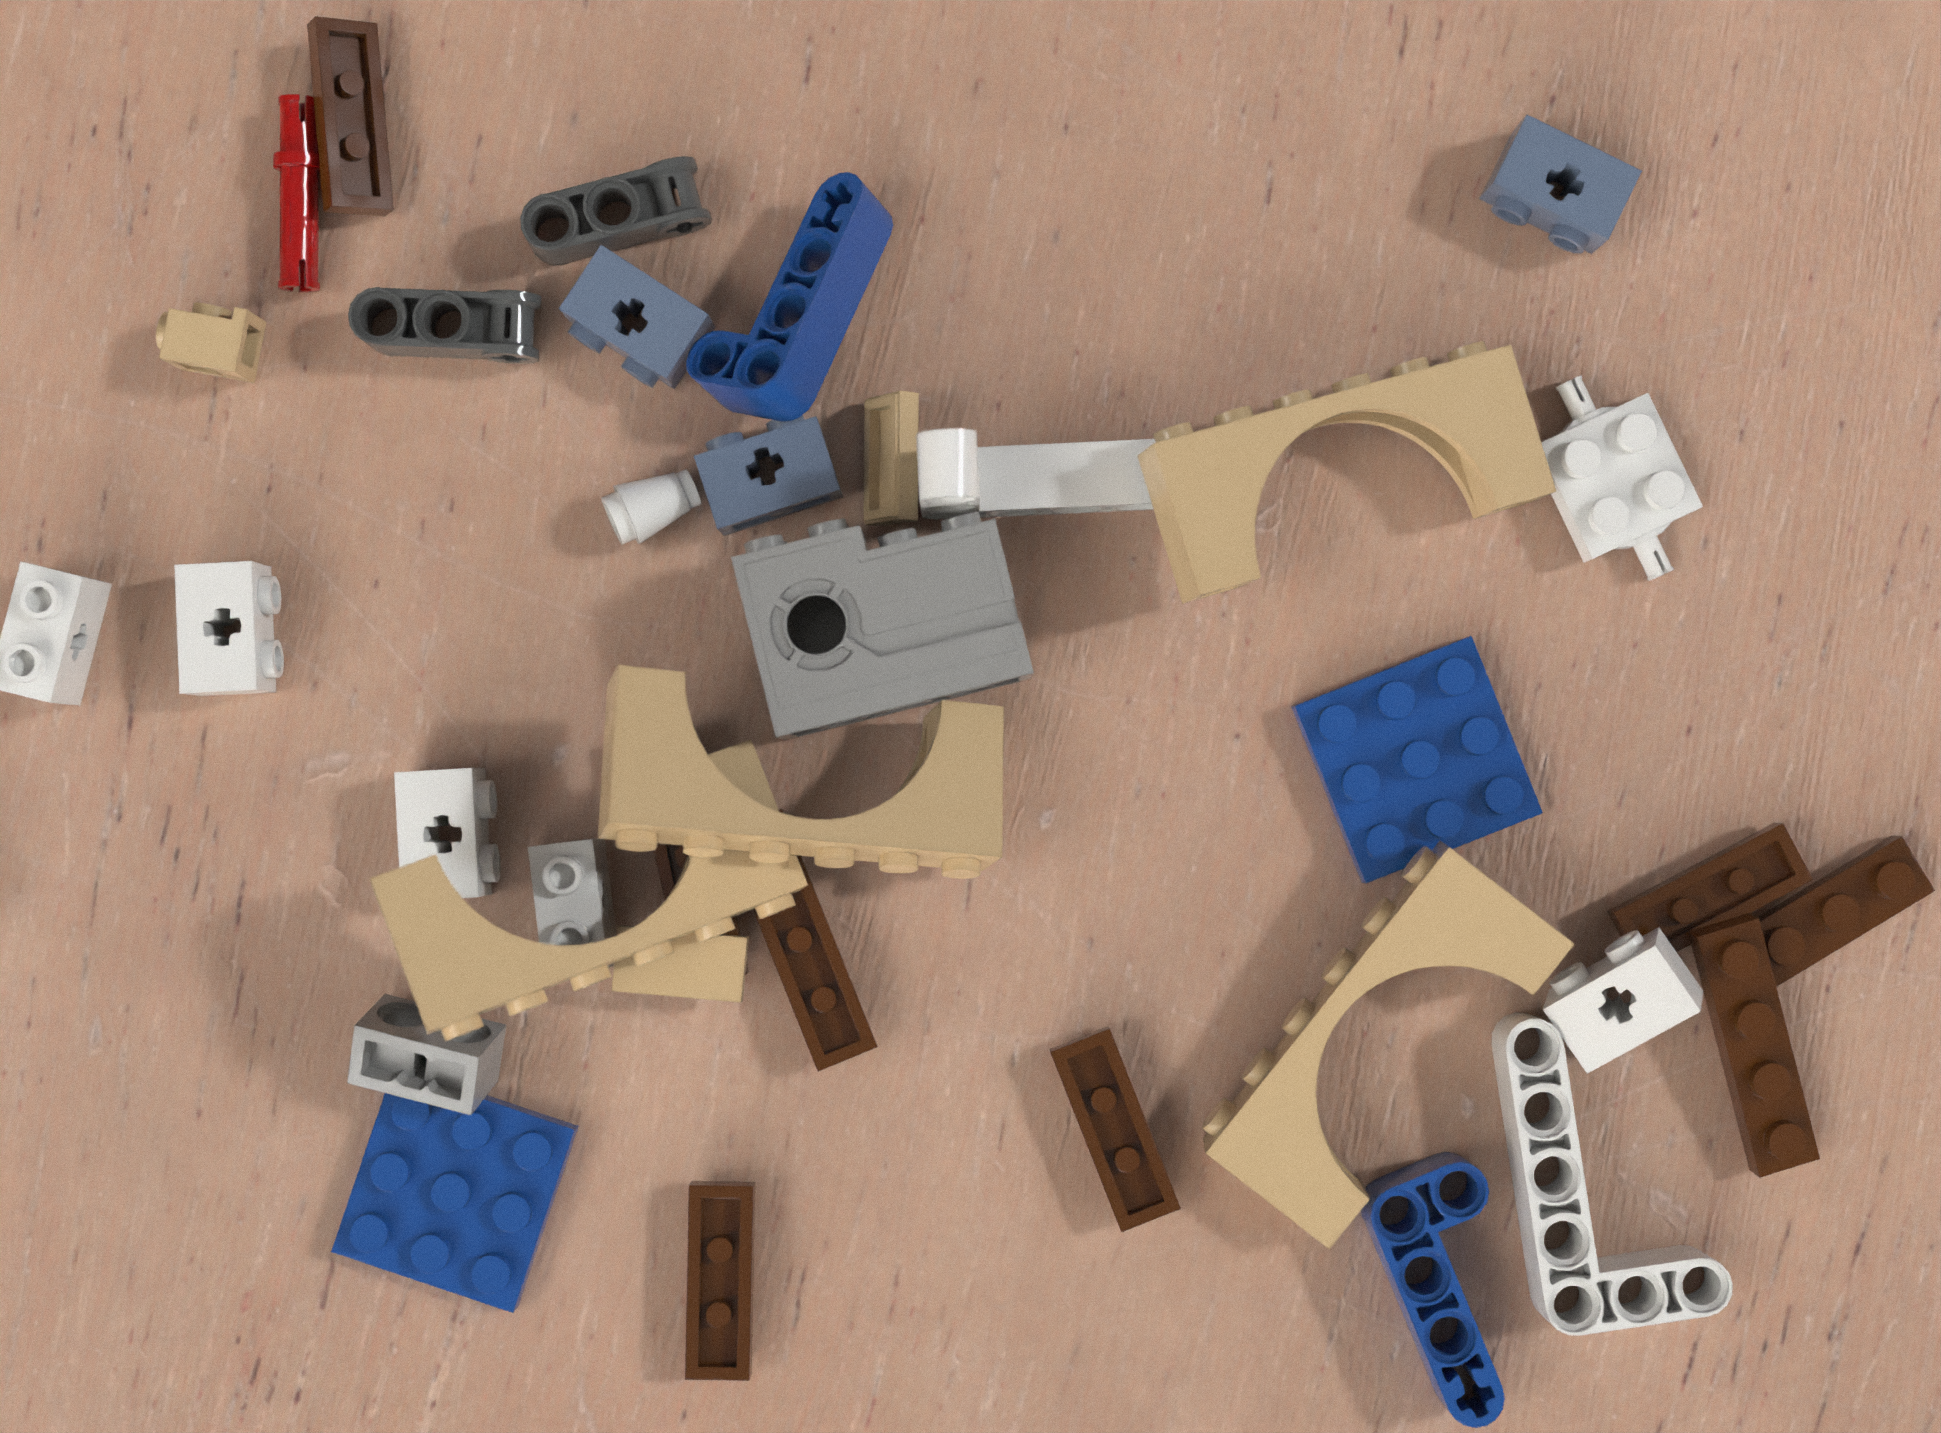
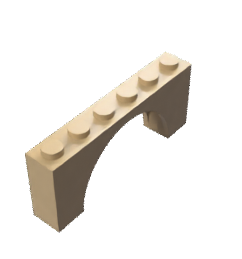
M1480 341L1448 352L1449 362L1430 367L1427 357L1417 358L1392 367L1390 369L1392 377L1372 383L1369 373L1359 374L1332 384L1333 394L1313 399L1310 389L1301 390L1275 399L1273 401L1275 410L1253 415L1251 406H1244L1213 417L1215 426L1193 432L1191 423L1187 422L1154 433L1155 443L1137 457L1182 604L1233 590L1261 578L1255 547V522L1262 489L1271 469L1284 450L1300 434L1321 426L1335 423L1371 424L1395 431L1413 440L1432 454L1450 473L1464 495L1473 519L1528 504L1557 492L1511 344L1487 351L1485 342Z
M618 665L607 684L598 838L616 840V847L627 851H652L657 848V843L682 845L683 853L696 857L721 856L724 854V849L749 851V858L758 862H785L790 859V855L815 857L814 864L826 868L851 867L854 865V860L879 862L878 869L887 873H912L918 870V866L941 868V875L948 878L969 879L979 877L981 871L1002 858L1004 706L941 700L923 718L922 737L915 762L906 780L891 799L866 812L845 818L808 819L781 813L760 804L734 786L719 771L706 753L692 724L685 690V672Z
M751 739L708 755L719 771L734 786L760 804L779 812ZM724 849V854L716 857L688 855L682 873L673 890L662 905L646 920L628 931L599 942L582 945H553L526 940L508 933L478 914L452 886L436 854L370 878L372 888L427 1035L441 1030L445 1041L484 1027L480 1014L506 1005L509 1015L513 1016L548 1002L544 990L570 980L574 991L612 977L608 965L633 956L636 967L674 953L670 941L694 932L698 943L732 931L735 929L731 917L756 909L759 919H763L796 905L792 894L808 886L796 855H790L788 861L777 863L751 860L749 858V851Z
M1439 841L1433 850L1424 846L1413 856L1402 873V877L1407 880L1406 884L1392 901L1387 897H1383L1375 904L1361 925L1367 933L1352 951L1344 947L1332 958L1321 976L1327 982L1312 1002L1304 997L1293 1007L1281 1026L1287 1032L1272 1052L1263 1048L1255 1055L1241 1077L1247 1084L1232 1102L1227 1098L1220 1100L1202 1125V1129L1207 1132L1203 1142L1205 1153L1328 1249L1333 1246L1370 1200L1363 1182L1346 1168L1328 1144L1321 1129L1317 1110L1316 1088L1320 1060L1325 1045L1343 1014L1356 1000L1381 982L1401 973L1432 966H1459L1486 971L1503 977L1534 995L1575 945L1442 841Z

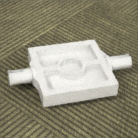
M1581 375L1557 386L1556 390L1559 391L1572 418V422L1568 423L1558 435L1541 443L1557 491L1551 495L1583 562L1592 560L1613 549L1633 547L1648 577V581L1674 570L1657 535L1663 533L1674 520L1703 506L1649 393L1618 407H1601L1596 410Z

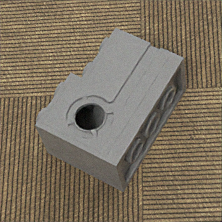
M979 512L963 514L941 521L942 532L918 538L916 529L909 528L884 534L877 538L879 548L868 550L861 526L849 528L846 519H835L807 528L810 538L787 543L783 541L782 535H771L744 543L746 553L733 556L731 559L775 737L788 740L937 703L941 700H949L1031 679L1034 671L1021 621L1019 622L1015 596L996 520L991 519L981 522Z

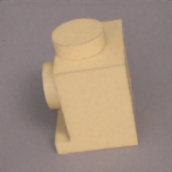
M195 302L193 303L192 312L169 308L168 312H164L160 316L156 329V343L160 349L159 359L180 370L255 383L266 321L248 309L234 307L232 312L223 307Z

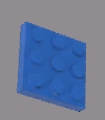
M1472 636L1291 707L1362 883L1366 884L1404 869L1413 856L1424 846L1433 850L1437 843L1442 841L1448 847L1454 849L1543 813Z
M385 1093L331 1252L513 1313L519 1306L579 1126L488 1095L473 1114L468 1115Z

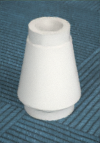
M687 469L676 474L670 473L614 485L615 492L601 498L613 530L622 545L636 539L638 544H641L689 512L691 508L701 505L699 493Z

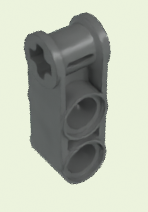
M681 156L664 159L642 169L540 194L532 198L524 206L520 222L521 230L538 258L552 265H565L569 262L594 256L600 245H603L610 251H615L664 237L669 238L691 234L710 225L712 217L708 209L702 208L693 176L698 170L696 160L693 157ZM673 188H676L681 200L679 207L674 202ZM612 202L628 204L631 207V212L623 223L609 226L599 220L601 210L607 204ZM551 218H562L569 222L568 231L563 238L555 242H546L538 238L540 226L545 221Z
M375 287L368 288L359 293L350 304L348 318L349 325L354 334L383 355L483 359L510 364L539 362V350L533 347L535 311L541 309L542 297L538 294L519 290L476 292ZM396 309L398 319L393 330L386 335L375 336L372 326L376 316L383 310ZM447 312H460L462 322L456 334L449 338H437L435 328L439 318Z

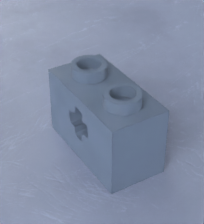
M1526 115L1512 131L1479 199L1492 205V212L1508 223L1519 226L1529 223L1549 233L1548 239L1550 242L1565 251L1577 254L1586 251L1592 254L1610 238L1642 170L1538 119ZM1552 181L1558 182L1564 188L1560 193V196L1564 197L1561 201L1556 200L1550 195L1554 187L1550 185Z
M600 245L559 307L564 316L573 323L568 330L572 337L598 354L601 353L605 345L626 358L621 368L651 388L660 380L675 389L687 371L686 360L690 349L698 339L712 332L715 328L709 314L603 245ZM642 311L641 315L647 322L646 328L641 333L632 328L628 335L627 329L622 324L623 319L630 313L637 318Z
M802 415L795 420L783 422L771 420L766 423L768 432L747 439L743 438L742 432L725 434L706 442L707 452L694 455L716 527L724 536L843 498L816 416L804 420ZM764 457H771L775 465L781 462L784 463V467L775 471L776 482L771 485H765L760 477L752 480V474L760 471L759 460Z

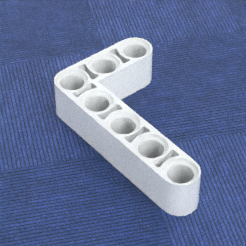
M935 429L923 431L916 435L919 502L922 517L926 519H949L974 512H979L980 518L1154 510L1137 457L1155 443L1154 439L977 447V432L971 429Z
M1515 1012L1504 1016L1496 1024L1492 1032L1491 1045L1529 1292L1534 1308L1558 1331L1575 1336L1702 1318L1719 1313L1728 1305L1732 1296L1733 1283L1730 1274L1721 1263L1692 1246L1678 1245L1597 1257L1567 1060L1561 1034L1553 1024L1528 1013ZM1535 1028L1540 1037V1046L1531 1058L1519 1060L1514 1051L1515 1040L1523 1030ZM1545 1092L1550 1101L1547 1115L1541 1121L1528 1123L1524 1115V1106L1527 1100L1533 1094ZM1550 1156L1557 1157L1559 1173L1556 1179L1551 1184L1537 1186L1534 1180V1171L1537 1164L1544 1158ZM1567 1221L1569 1236L1566 1242L1556 1249H1546L1544 1235L1547 1229L1553 1223ZM1703 1267L1704 1281L1701 1287L1693 1293L1684 1294L1682 1285L1685 1275L1693 1268ZM1640 1276L1642 1285L1639 1295L1631 1302L1620 1303L1618 1291L1621 1284L1630 1277ZM1577 1286L1579 1298L1576 1305L1569 1311L1563 1313L1555 1312L1554 1300L1557 1293L1565 1287Z

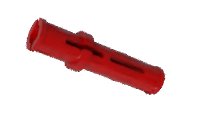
M285 94L278 97V105L280 106V151L273 154V168L280 171V281H278V289L293 292L294 287L299 286L300 293L320 291V283H318V187L320 166L313 96L306 95L305 102H300L299 104L300 94Z

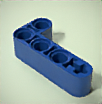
M850 172L838 173L829 177L821 184L810 203L749 335L723 330L712 331L698 339L690 349L686 360L687 372L692 379L724 408L735 413L783 422L801 417L815 401L893 229L892 216L857 175Z
M1442 1152L1383 1175L1369 1183L1365 1189L1370 1200L1361 1209V1214L1435 1393L1455 1420L1464 1426L1478 1428L1487 1426L1498 1418L1504 1406V1391L1438 1232L1467 1221L1479 1214L1487 1204L1489 1188L1486 1178L1478 1168L1458 1154ZM1463 1171L1466 1175L1467 1183L1462 1195L1453 1200L1441 1199L1439 1188L1443 1178L1451 1172ZM1390 1197H1406L1408 1210L1403 1220L1397 1224H1382L1379 1214L1383 1203ZM1416 1257H1431L1433 1267L1429 1277L1421 1283H1407L1404 1275L1409 1262ZM1448 1316L1457 1319V1329L1451 1339L1442 1343L1430 1341V1331L1436 1321ZM1462 1365L1464 1370L1475 1381V1384L1472 1386L1474 1396L1468 1400L1462 1398L1465 1394V1389L1458 1373L1453 1369L1454 1366Z

